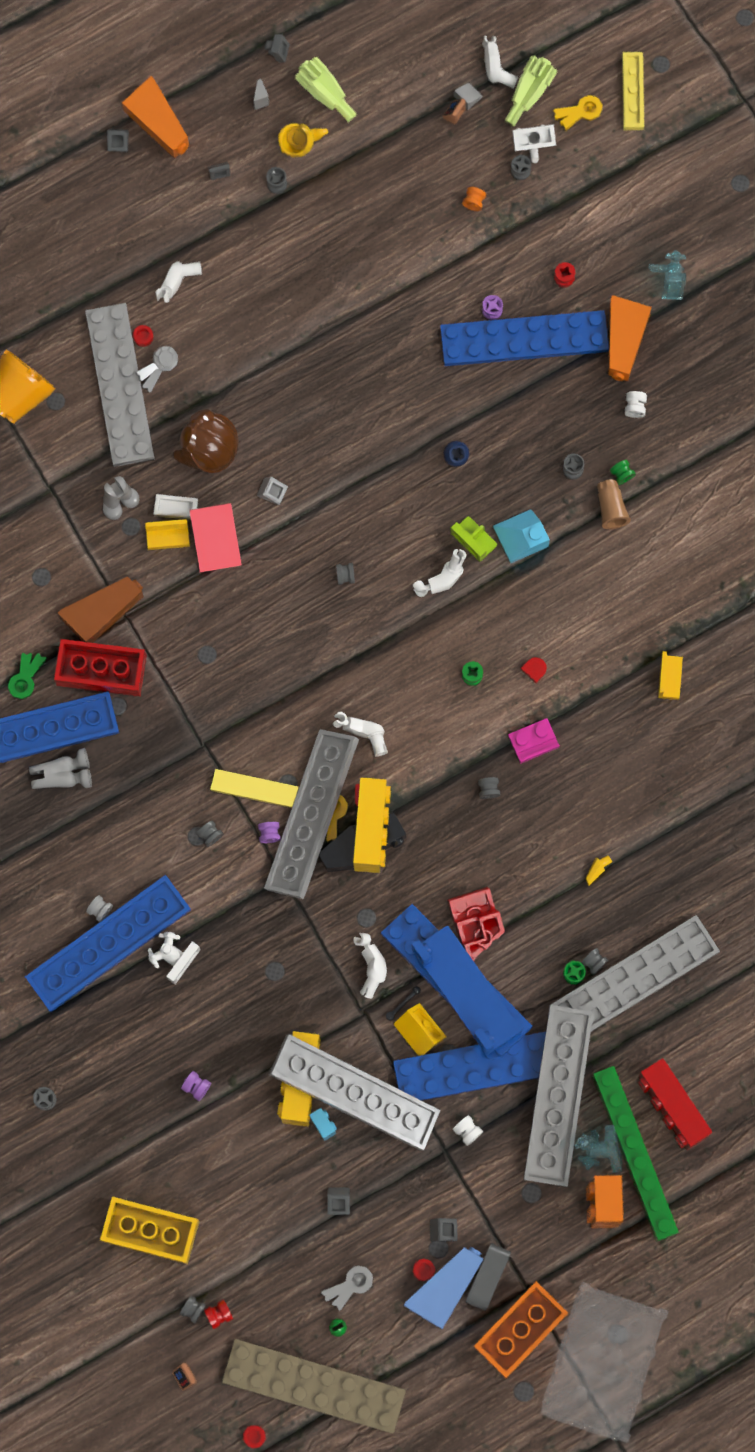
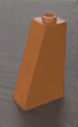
M127 576L61 609L58 612L59 618L82 642L94 643L144 597L141 591L143 587L137 580L134 579L132 581Z

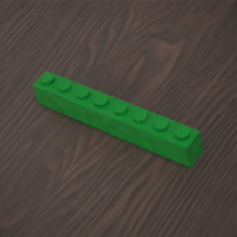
M613 1066L594 1073L592 1078L656 1242L677 1235L679 1231L615 1067Z

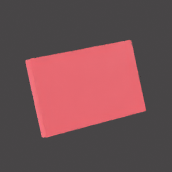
M231 503L190 509L200 572L241 566Z

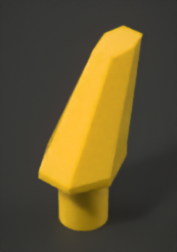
M608 855L600 860L595 858L585 878L588 885L605 871V866L612 863Z

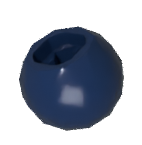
M458 440L448 443L443 452L446 463L453 467L464 465L470 455L467 445Z

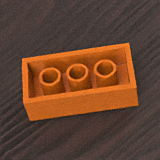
M622 1175L594 1176L592 1181L589 1182L586 1188V1201H590V1206L587 1210V1223H591V1228H618L623 1222Z
M536 1281L474 1345V1348L506 1379L559 1324L568 1312Z

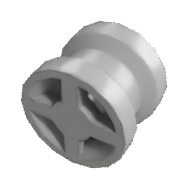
M98 895L91 902L86 912L89 915L96 916L97 921L101 922L108 916L113 905L104 902L103 897Z

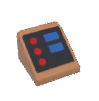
M465 99L453 101L443 115V118L455 125L465 111Z
M183 1363L173 1370V1375L182 1390H186L197 1383L187 1363Z

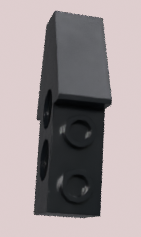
M393 812L389 814L388 825H384V828L387 829L388 839L387 846H382V850L392 846L397 848L406 839V833ZM353 826L348 827L319 853V858L327 872L354 869L356 832Z

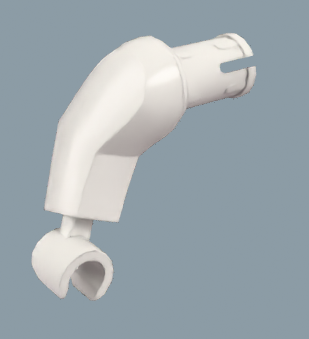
M485 36L482 45L485 48V66L489 81L493 84L494 82H499L514 89L518 76L502 70L497 43H495L496 37L493 36L491 42H489L487 36Z
M180 261L173 263L161 288L156 291L157 301L164 297V302H169V298H172L178 291L185 276L202 275L201 263L182 264Z
M458 549L454 550L451 560L445 564L441 574L428 579L429 584L424 585L422 581H417L413 584L415 593L419 597H423L429 590L434 594L450 589L463 573L462 564L466 558V553L461 549L459 553Z
M338 712L334 715L335 718L340 719V721L336 720L333 722L334 727L339 728L343 725V730L356 736L370 739L375 757L388 753L383 738L385 731L381 725L371 721L347 717L343 712Z
M359 933L361 938L354 937V943L357 946H364L365 949L361 953L368 965L366 971L368 978L360 993L362 995L366 993L365 997L372 999L379 983L385 981L387 973L386 962L376 945H370V935Z

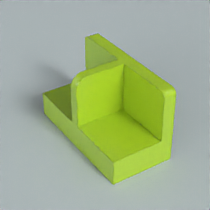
M467 517L460 524L456 522L451 527V535L481 562L497 547V543L484 531L485 527L483 525L479 526L470 517Z

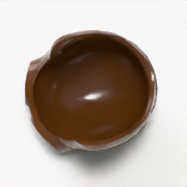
M209 409L198 411L191 416L189 423L181 432L180 445L182 449L174 451L173 457L176 461L193 469L208 473L220 472L226 469L235 459L238 450L237 431L233 423L225 416L213 413Z

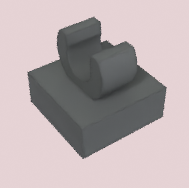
M275 34L273 41H266L264 49L269 50L268 54L273 55L277 62H286L290 44L283 35Z

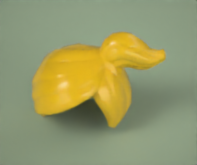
M288 124L281 129L278 136L281 152L292 158L303 157L310 152L314 141L320 140L328 133V129H310L305 124Z

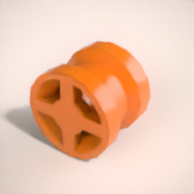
M468 187L466 191L467 197L462 202L463 206L473 211H481L483 207L482 201L486 198V192L476 187Z

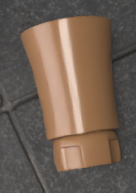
M610 479L600 482L597 487L602 514V527L604 529H616L629 524L631 519L623 502L617 481Z

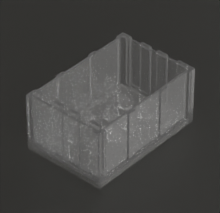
M582 1282L575 1296L538 1415L621 1443H628L631 1435L629 1430L637 1404L641 1402L643 1396L641 1391L650 1362L654 1359L656 1350H654L662 1323L666 1320L668 1310L662 1308L654 1309L592 1288L590 1284Z

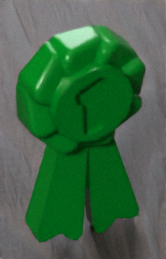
M25 653L21 654L20 673L11 677L8 684V689L14 698L24 700L32 695L35 687L32 677L47 659L46 657H41L37 653L31 663L32 653L27 655Z

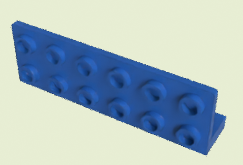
M445 926L422 943L419 939L412 943V951L486 1055L522 1032V1028L449 926Z

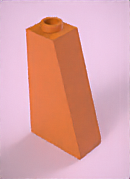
M150 76L122 102L123 110L172 157L176 158L179 154L182 155L187 151L189 146L188 136L156 81Z
M612 295L610 301L608 375L617 381H628L652 307Z

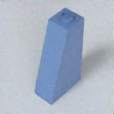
M472 1247L469 1250L463 1248L409 1298L404 1307L438 1328L443 1329L481 1265L483 1259L480 1256L482 1253Z

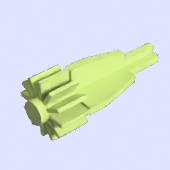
M535 56L530 57L512 99L514 105L505 119L507 124L514 127L523 111L528 112L542 96L547 85L551 84L557 70L553 68L554 66L551 65L549 60L543 57L539 59Z
M314 57L310 61L306 60L299 67L300 70L295 79L306 90L308 89L314 98L331 110L336 108L348 122L356 116L357 113L345 102V94L336 79L318 57Z

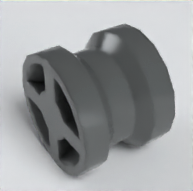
M518 155L513 158L511 162L512 176L517 180H525L531 174V160L527 156Z
M353 562L344 566L336 564L338 585H343L344 582L355 583Z
M489 777L478 780V786L481 788L479 793L481 799H491L500 796V790L497 787L499 778Z
M213 820L206 823L197 832L198 837L205 840L207 847L215 844L224 835L221 830L215 827L216 824Z
M595 948L581 963L584 966H588L590 972L595 975L608 962V959L602 957L599 954V950Z
M40 1087L33 1095V1102L41 1110L52 1109L57 1101L55 1093L47 1087Z
M191 1295L182 1308L180 1315L189 1317L191 1322L195 1324L206 1308V1304L197 1302L195 1297Z

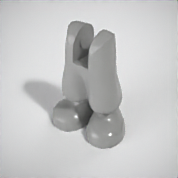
M120 476L114 477L115 482L109 485L106 483L104 486L103 512L111 520H116L122 515L120 501L127 508H134L139 504V494L137 491L131 488Z
M79 749L75 759L65 756L29 767L31 775L44 774L45 778L31 781L32 789L69 788L78 783L84 788L92 787L86 749ZM83 769L78 773L72 772L73 770Z

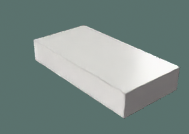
M156 494L154 516L191 520L190 509L197 508L198 499Z

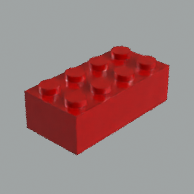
M61 639L54 681L57 686L100 692L109 691V693L141 697L147 655L145 649Z
M664 1058L640 1073L638 1077L639 1087L644 1093H649L651 1105L656 1111H661L664 1116L662 1119L668 1130L672 1129L676 1134L674 1139L681 1149L685 1148L688 1151L713 1133Z

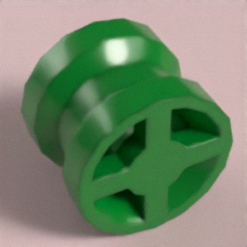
M623 460L610 469L611 474L616 476L618 485L625 484L636 475L635 471L630 469L628 460Z
M468 662L462 669V679L467 685H478L483 678V668L478 662Z
M578 961L569 962L563 972L564 979L571 985L581 983L586 974L584 965Z

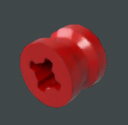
M563 262L556 267L554 279L558 286L564 288L574 283L575 268L572 264Z

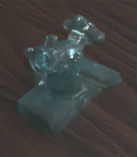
M674 250L665 256V258L671 259L668 265L649 264L648 268L652 272L665 273L662 299L682 300L686 273H682L684 268L679 261L686 259V255H682L677 250Z
M614 1125L605 1126V1141H599V1134L596 1130H591L588 1137L584 1133L581 1135L574 1147L576 1149L580 1147L582 1151H586V1156H579L578 1160L586 1166L587 1170L593 1165H599V1161L594 1159L608 1158L610 1159L613 1173L622 1172V1153Z

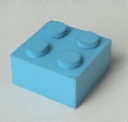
M319 1108L309 1115L324 1141L336 1134V1126L333 1121L330 1122L328 1120L330 1117L325 1109Z

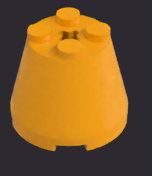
M6 349L0 357V415L14 424L49 397L56 388L38 372Z

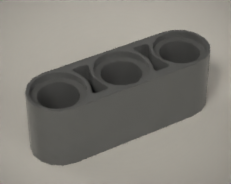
M493 1243L490 1244L466 1299V1303L483 1311L487 1310L510 1257V1251Z

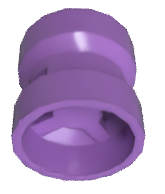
M192 1071L181 1089L186 1093H192L193 1097L200 1101L207 1093L211 1083L206 1079L202 1080L199 1078V1074Z

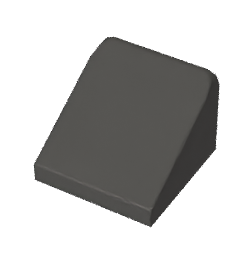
M108 129L107 151L128 152L129 129Z
M228 162L208 166L211 180L231 175Z
M328 1188V1215H350V1188Z
M431 1219L430 1241H457V1219Z

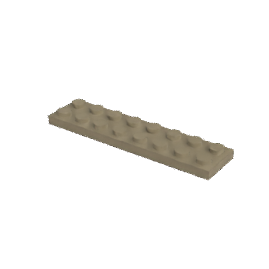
M237 1339L234 1341L222 1383L392 1434H394L406 1393L405 1389Z

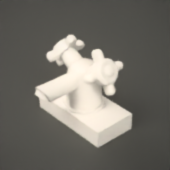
M541 125L512 130L515 151L530 149L531 162L537 163L539 160L538 148L556 146L554 125Z
M165 932L158 936L159 938H165L160 951L153 953L151 948L148 949L149 961L154 964L155 968H159L157 961L161 959L171 964L173 968L167 975V978L173 984H176L199 953L200 947L191 942L185 952H182L173 946V939H180V936L172 932Z

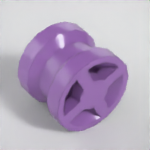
M496 295L487 296L483 301L482 313L486 319H498L502 315L503 302Z
M279 822L258 824V830L261 831L260 843H274L281 840L278 834Z

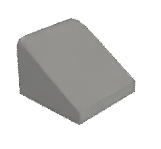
M261 79L257 81L254 96L255 110L269 105L268 94Z
M470 83L454 91V97L457 100L465 99V108L467 110L483 97Z
M266 477L257 496L280 505L288 486L273 477Z

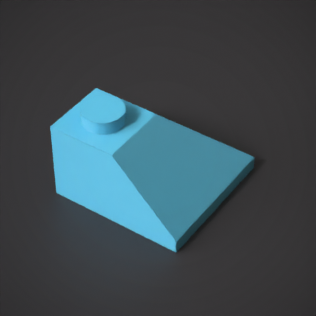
M531 509L493 526L510 563L549 547L550 539L541 521Z

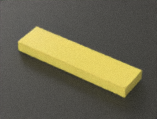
M623 52V130H644L643 52Z
M215 769L211 785V791L289 808L293 807L299 789L298 786Z

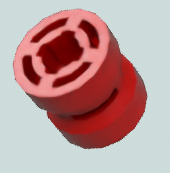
M224 1299L219 1301L217 1306L204 1309L213 1329L220 1327V1324L224 1321L229 1322L233 1320V1316Z

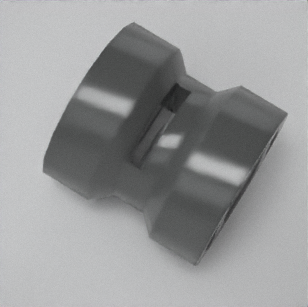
M280 167L269 169L266 174L269 191L274 194L284 192L287 188L286 172Z
M570 454L564 460L563 473L571 480L580 478L584 471V459L578 454Z

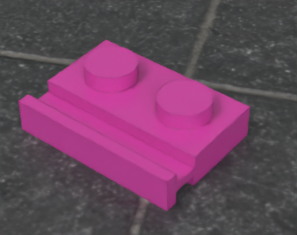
M548 718L508 734L520 764L560 747Z

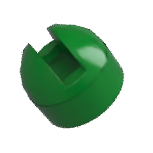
M339 1318L332 1320L329 1325L330 1333L336 1337L343 1336L347 1331L345 1321ZM341 1323L343 1324L344 1327L339 1328L336 1331H333V1327Z

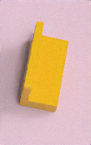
M186 519L145 523L148 550L190 547L189 527Z
M666 651L662 652L658 698L679 700L683 657L667 656Z
M420 1003L407 1010L394 1023V1026L418 1056L425 1055L432 1047L446 1038V1035Z

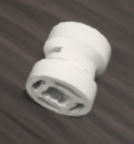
M639 391L628 392L626 394L628 405L625 407V415L632 418L644 417L646 412L644 404L647 401V395Z
M469 1115L453 1128L457 1135L462 1136L463 1142L467 1146L483 1133L479 1126L473 1124V1119Z

